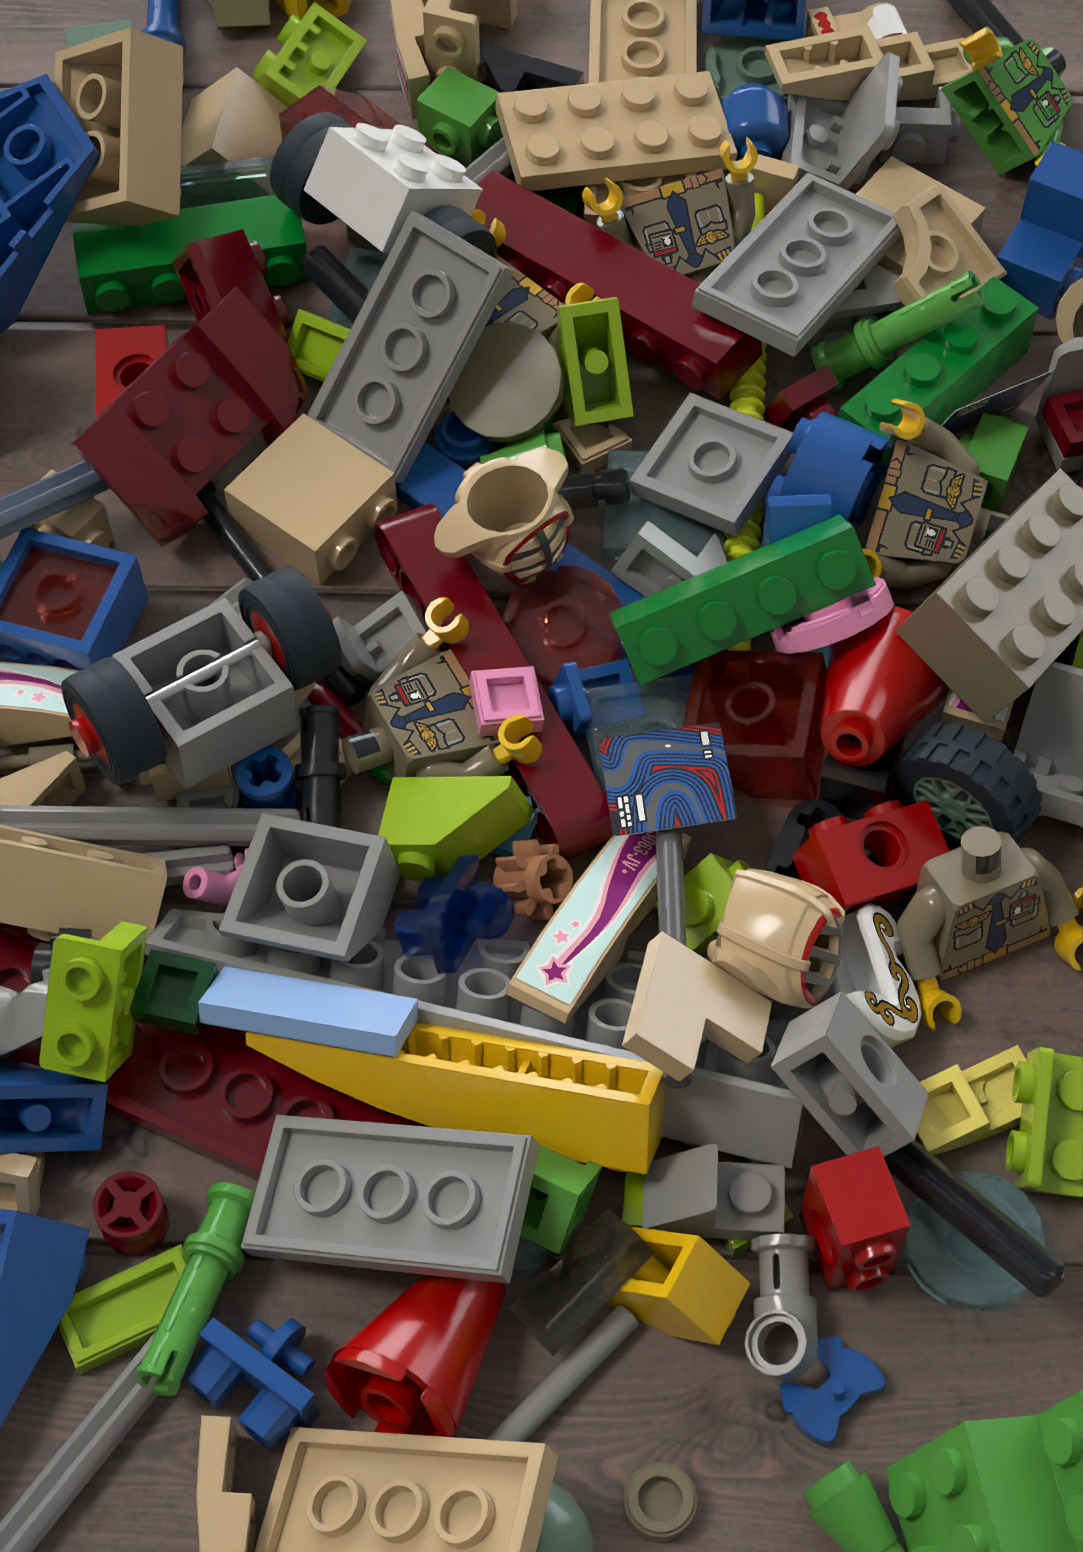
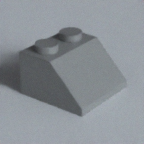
M262 813L220 924L219 932L221 936L348 962L381 932L401 874L386 837Z

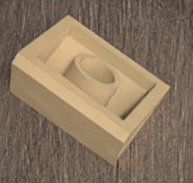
M236 67L190 100L181 128V189L246 198L275 195L270 185L272 161L283 139L295 127L296 113Z

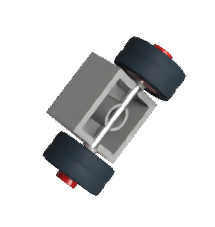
M284 567L268 574L263 579H258L245 586L238 595L242 618L225 597L115 653L112 657L104 658L90 665L87 669L80 670L64 679L61 683V691L71 719L68 722L69 728L83 754L86 757L91 756L102 773L116 785L126 783L137 777L141 772L148 771L165 761L186 790L296 731L294 691L301 690L317 679L324 678L335 672L342 664L341 645L331 614L325 603L302 574L292 567Z

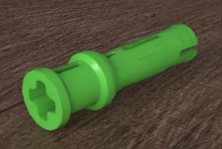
M969 270L963 276L877 322L870 318H863L854 324L853 331L829 344L823 341L814 344L811 347V356L816 370L826 364L839 382V385L834 390V392H837L845 387V380L865 369L873 367L879 370L885 367L888 361L891 360L892 352L977 308L986 306L987 297L984 290L979 292L973 291L960 298L962 294L981 285L979 279Z
M217 1182L211 1185L205 1197L208 1209L197 1232L188 1235L182 1247L186 1266L141 1365L137 1367L134 1373L136 1382L144 1388L148 1385L151 1377H156L157 1379L151 1389V1392L155 1394L174 1396L178 1393L181 1386L180 1381L200 1339L199 1333L207 1323L224 1282L233 1279L242 1270L245 1258L242 1253L241 1244L255 1193L251 1190L229 1182Z

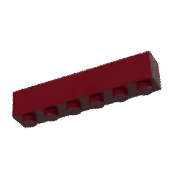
M493 170L477 184L483 190L474 210L480 209L486 214V221L483 226L490 230L494 218H497L503 223L506 230L505 241L497 248V255L564 305H566L567 293L578 283H585L594 290L593 298L590 301L597 296L601 299L617 297L624 346L631 349L643 362L648 364L655 363L675 374L687 387L693 390L701 389L721 400L762 356L761 340L692 307L694 291L700 285L698 282Z

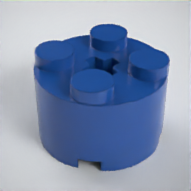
M825 411L821 412L816 419L808 420L804 417L801 418L788 446V451L795 454L786 477L779 474L773 481L764 507H767L768 496L830 494L831 518L840 514L848 522L851 521L862 525L887 467L886 463L877 460L879 450L891 451L892 440Z

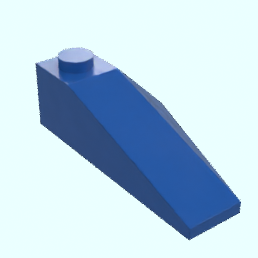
M0 1209V1427L73 1300L76 1283L82 1277L86 1267L87 1252L85 1247L90 1231L88 1228L7 1209Z

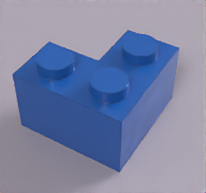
M1055 141L1051 142L1031 175L1021 217L997 256V260L1007 272L1000 281L1039 307L1038 314L1049 319L1053 317L1061 298L1068 288L1083 277V269L1081 268L1083 264V152Z

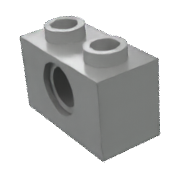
M843 991L788 1023L771 1068L846 1155L879 1146L883 1157L915 1140L929 1093Z

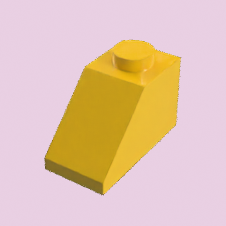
M606 1223L574 1282L583 1291L614 1307L618 1305L625 1307L635 1318L669 1336L715 1345L720 1344L727 1328L732 1324L736 1311L751 1284L700 1236Z

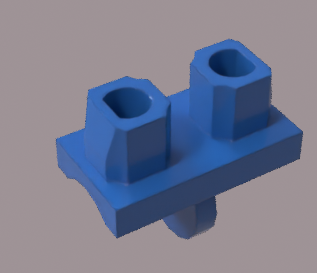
M214 1317L199 1333L205 1349L198 1356L186 1377L189 1388L217 1409H219L240 1381H243L256 1391L258 1395L238 1418V1423L248 1435L266 1449L271 1450L296 1424L303 1428H309L320 1415V1410L313 1405L316 1398L315 1394L282 1370L287 1366L301 1378H304L315 1364L314 1359L299 1349L306 1334V1327L294 1318L288 1319L275 1331L261 1319H257L249 1328L247 1337L263 1348L261 1352L257 1351Z

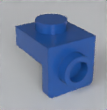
M628 659L579 670L575 661L562 664L552 682L553 686L549 687V699L561 720L565 723L573 740L638 725L645 718Z

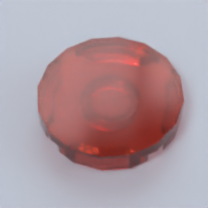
M574 565L556 566L557 570H550L537 577L535 581L521 584L510 596L503 615V621L529 665L534 666L535 675L541 684L553 686L552 682L562 664L575 661L579 670L614 662L619 656L622 643L609 613L622 608L612 586L592 570Z

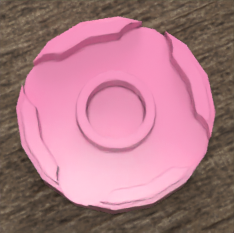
M875 577V586L769 630L777 652L790 654L810 651L853 636L872 626L886 616L894 606L885 580Z

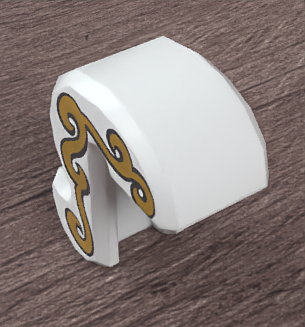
M868 903L845 916L841 959L832 982V988L835 995L843 991L888 1046L892 1048L915 1036L921 1019L919 996L912 979L897 958L903 952L895 920L880 906Z

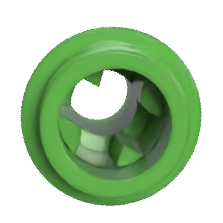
M849 1459L801 1493L811 1507V1510L806 1514L844 1552H905L897 1541L898 1537L867 1471L865 1470L859 1474Z

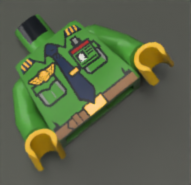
M987 26L959 42L961 48H963V57L967 63L972 65V70L946 84L941 90L998 175L1029 160H1032L1037 166L1052 141L1065 145L1061 142L1064 127L1062 119L1072 105V96L1060 79V76L1065 72L1066 61L1057 49L1045 47L1041 50L1037 42L1030 38L1014 46L1008 38L996 37Z

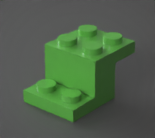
M1079 1390L1038 1415L963 1421L885 1468L889 1481L890 1503L898 1515L907 1552H1083V1390Z

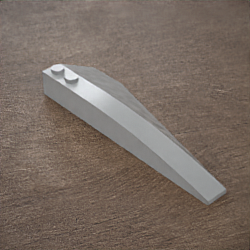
M171 909L146 940V955H149L150 950L153 949L216 963L219 973L224 966L415 998L418 999L417 1022L647 1062L622 1046L646 952L628 951L627 961H618L568 1022L564 1024L505 994L508 983L531 949L526 941L418 931L417 942L385 939L386 928H382L381 932L352 959L344 962L224 937L219 932L224 913ZM830 986L825 997L817 1005L835 995L832 986ZM762 995L772 1001L762 1053L746 1064L702 1036L695 1069L691 1072V1084L681 1089H673L665 1085L662 1137L678 1140L692 1147L718 1144V1151L746 1157L761 1164L785 1165L787 1168H792L809 1111L771 1068V1064L788 1023L810 1009L783 1004Z

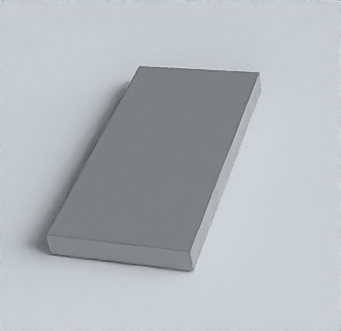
M807 173L694 291L692 307L795 357L903 234L893 217L894 212L811 173Z
M411 211L307 416L394 472L396 483H404L515 270L422 214Z
M276 1115L241 1249L249 1255L256 1257L510 1284L540 1144L532 1135Z

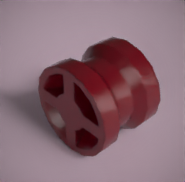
M135 1171L119 1172L107 1178L95 1193L92 1201L93 1216L107 1245L117 1253L127 1256L144 1255L157 1248L165 1239L170 1226L169 1211L156 1182L146 1174ZM122 1220H124V1221H133V1222L135 1223V1225H134V1224L127 1225V1224H124V1223L122 1224Z

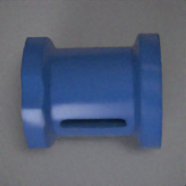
M266 746L237 762L235 766V780L242 792L241 798L244 808L297 809L298 797L295 792V785L292 782L293 767L290 759L283 751L275 747Z

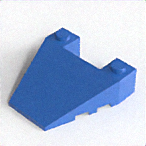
M46 73L0 92V334L15 323L100 155V152L58 88Z

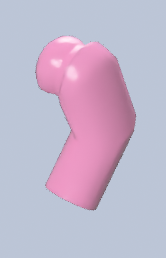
M245 849V856L241 853H237L234 856L235 871L224 875L198 866L191 868L183 880L184 894L195 900L227 908L248 849Z

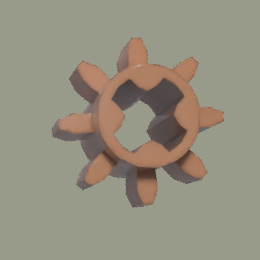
M537 839L514 841L512 846L514 856L496 858L497 867L493 875L494 887L492 889L493 893H496L497 897L504 904L508 905L506 915L509 917L527 916L529 921L550 920L554 913L552 904L562 903L573 885V870L567 860L558 855L560 847L558 844L540 845Z

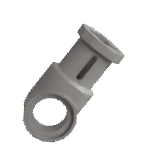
M798 1234L758 1236L751 1239V1250L759 1255L760 1297L753 1300L754 1320L746 1332L745 1349L748 1359L756 1369L775 1378L790 1380L800 1377L807 1372L817 1355L816 1311H818L817 1299L810 1295L808 1253L815 1250V1239L812 1236ZM790 1325L797 1334V1352L786 1364L774 1365L766 1356L764 1348L765 1339L776 1326Z

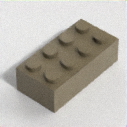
M1060 468L1026 499L895 630L985 724L1028 690L1083 630V489L1076 485Z

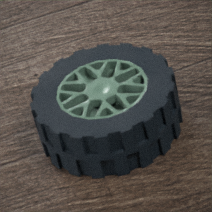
M936 722L932 727L929 725L925 727L893 768L894 773L891 775V784L894 786L893 794L895 799L900 800L903 807L928 800L946 844L953 850L961 847V837L965 831L977 826L989 827L996 832L1009 833L1018 845L1042 809L1039 806L1043 800L1042 793L1038 791L1036 786L1038 782L1033 773H1029L1026 769L1025 763L1018 756L1013 755L1007 749V746L999 740L995 741L981 730L965 727L964 724L956 722L952 724Z

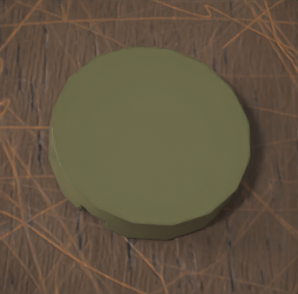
M498 322L486 326L449 395L451 408L468 429L489 441L513 443L532 436L546 426L544 423L551 417L553 412H557L563 401L566 376L560 356L540 332L522 323Z

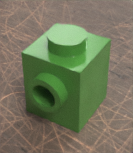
M447 67L416 99L418 132L426 138V143L434 146L442 154L453 156L470 165L487 149L492 147L497 140H500L503 135L495 110L497 93L500 92Z

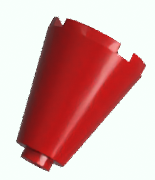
M893 606L886 616L872 626L853 636L830 644L821 739L828 753L841 763L850 766H865L875 762L935 710L948 693L949 686L895 632L913 613L911 611Z
M423 1275L333 1354L332 1360L323 1373L328 1391L340 1408L352 1419L361 1409L378 1422L373 1432L455 1438L506 1295L505 1284Z

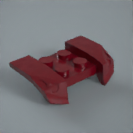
M235 287L200 321L175 340L100 412L99 417L71 443V446L125 504L151 537L163 547L195 529L197 522L208 514V511L196 494L260 430L265 443L270 446L296 421L297 414L305 402L309 389L289 346L240 289Z

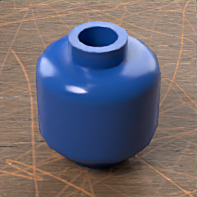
M750 83L734 89L720 104L726 118L727 129L732 136L737 150L736 161L742 160L748 150L746 137L752 141L759 155L779 160L789 140L788 108L784 98L776 91L762 84Z

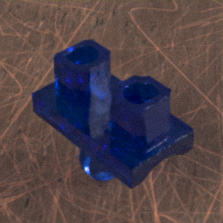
M478 855L459 856L447 876L425 877L418 887L417 902L420 909L403 910L395 922V929L403 954L405 956L432 955L438 974L456 973L477 938L492 940L501 937L508 931L515 917L514 905L510 897L501 888L492 884L477 883V872L480 867Z

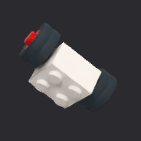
M321 112L311 115L298 123L283 139L275 153L270 169L271 189L284 205L309 223L324 225L340 218L380 251L390 252L409 213L414 211L422 214L495 259L497 257V244L494 236L487 228L471 217L483 189L464 175L466 169L462 164L450 157L433 152L425 146L426 138L410 127L395 125L393 129H378L368 124L358 123L354 128L338 115Z

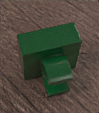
M151 949L129 1009L133 1020L159 1026L161 1029L199 1035L203 1023L199 1021L198 1002L219 975L216 963Z

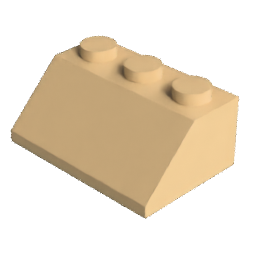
M130 27L55 52L54 84L100 152L65 223L142 226L180 216L182 87L184 81L183 46Z

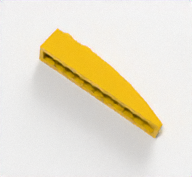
M416 1022L396 1057L246 1032L247 1046L289 1068L376 1108L434 1128L532 1135L540 1145L576 1162L588 1163L590 1160L613 1171H630L641 1174L648 1173L663 1135L665 1105L663 1071L645 1061Z

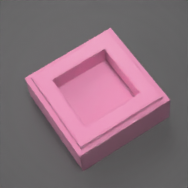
M534 666L471 671L469 686L479 737L498 735L499 727L503 721L516 714L525 715L532 722L534 729L531 733L542 732L544 715Z

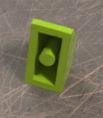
M611 297L557 306V353L560 356L566 376L563 396L565 416L575 426L633 417L618 298Z
M512 776L393 777L378 836L386 837L401 872L400 876L419 882L430 881L433 877H459L530 822L534 809Z

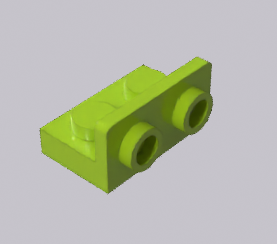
M314 2L302 20L294 14L290 17L276 39V42L283 46L277 55L268 49L251 77L281 102L304 118L320 112L367 40Z
M121 921L100 941L69 934H61L54 940L39 1064L43 1069L106 1082L132 1054L136 1021L133 1020L129 1009L142 975L147 926Z
M1038 1047L1027 1052V1062L1018 1061L1015 1068L1012 1097L1013 1102L1022 1103L1020 1130H1011L1008 1137L1005 1156L1006 1171L1015 1173L1014 1189L1083 1199V1057L1054 1053L1052 1048Z

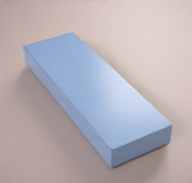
M224 966L198 1002L199 1021L204 1024L389 1057L397 1056L418 1020V999L227 966Z

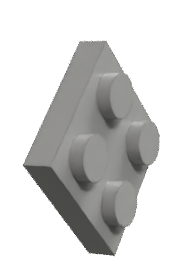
M689 393L630 478L632 494L737 537L792 453L788 451V446L793 433Z

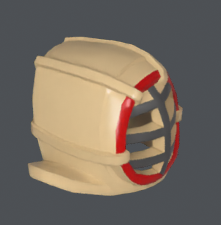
M537 448L519 455L516 460L500 457L483 464L475 463L463 473L464 479L455 494V501L458 504L453 505L437 525L434 534L437 550L448 558H458L471 553L485 566L505 579L516 584L526 585L533 583L537 577L546 572L556 562L561 561L568 543L570 525L574 520V515L568 502L558 492L568 474L566 458L559 451L549 448Z
M737 869L732 881L723 920L719 922L717 939L710 942L707 948V955L714 965L756 992L783 1004L812 1009L825 997L838 970L842 952L845 910L832 895L813 884L765 870Z

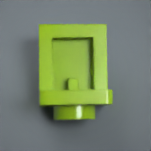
M710 853L684 876L686 947L700 956L707 951L710 942L717 939V929L720 920H723L735 872L737 869H752L741 859L733 862ZM656 900L653 904L658 910V900Z

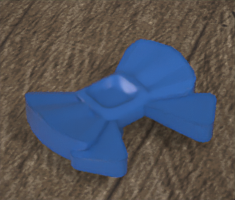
M837 1336L818 1338L816 1358L830 1377L817 1390L790 1382L780 1384V1394L785 1413L791 1415L796 1427L807 1439L824 1447H830L835 1443L840 1418L850 1410L859 1398L879 1394L885 1389V1377L872 1360L851 1348L843 1349V1341Z

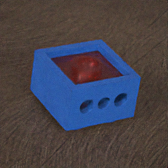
M31 528L21 530L0 569V662L55 666L80 671L123 650L149 599L137 555Z

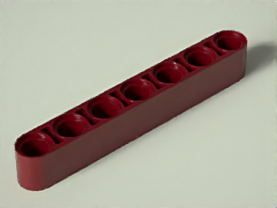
M429 503L374 524L375 540L385 565L400 591L403 590L415 600L424 618L427 607L437 598L446 597L454 604V609L442 621L441 627L451 624L459 614H463L468 620L469 631L465 639L453 644L443 642L438 648L441 652L451 649L469 680L471 671L530 667L466 556L448 558L442 555L435 547L434 534L438 523L443 517L434 504ZM536 677L544 715L542 732H533L523 736L518 743L534 735L542 744V752L535 762L529 764L519 763L512 759L509 761V770L504 772L505 776H512L522 793L530 797L531 806L536 810V831L544 845L558 844L560 846L558 855L569 859L604 844L612 838L613 833L608 800Z

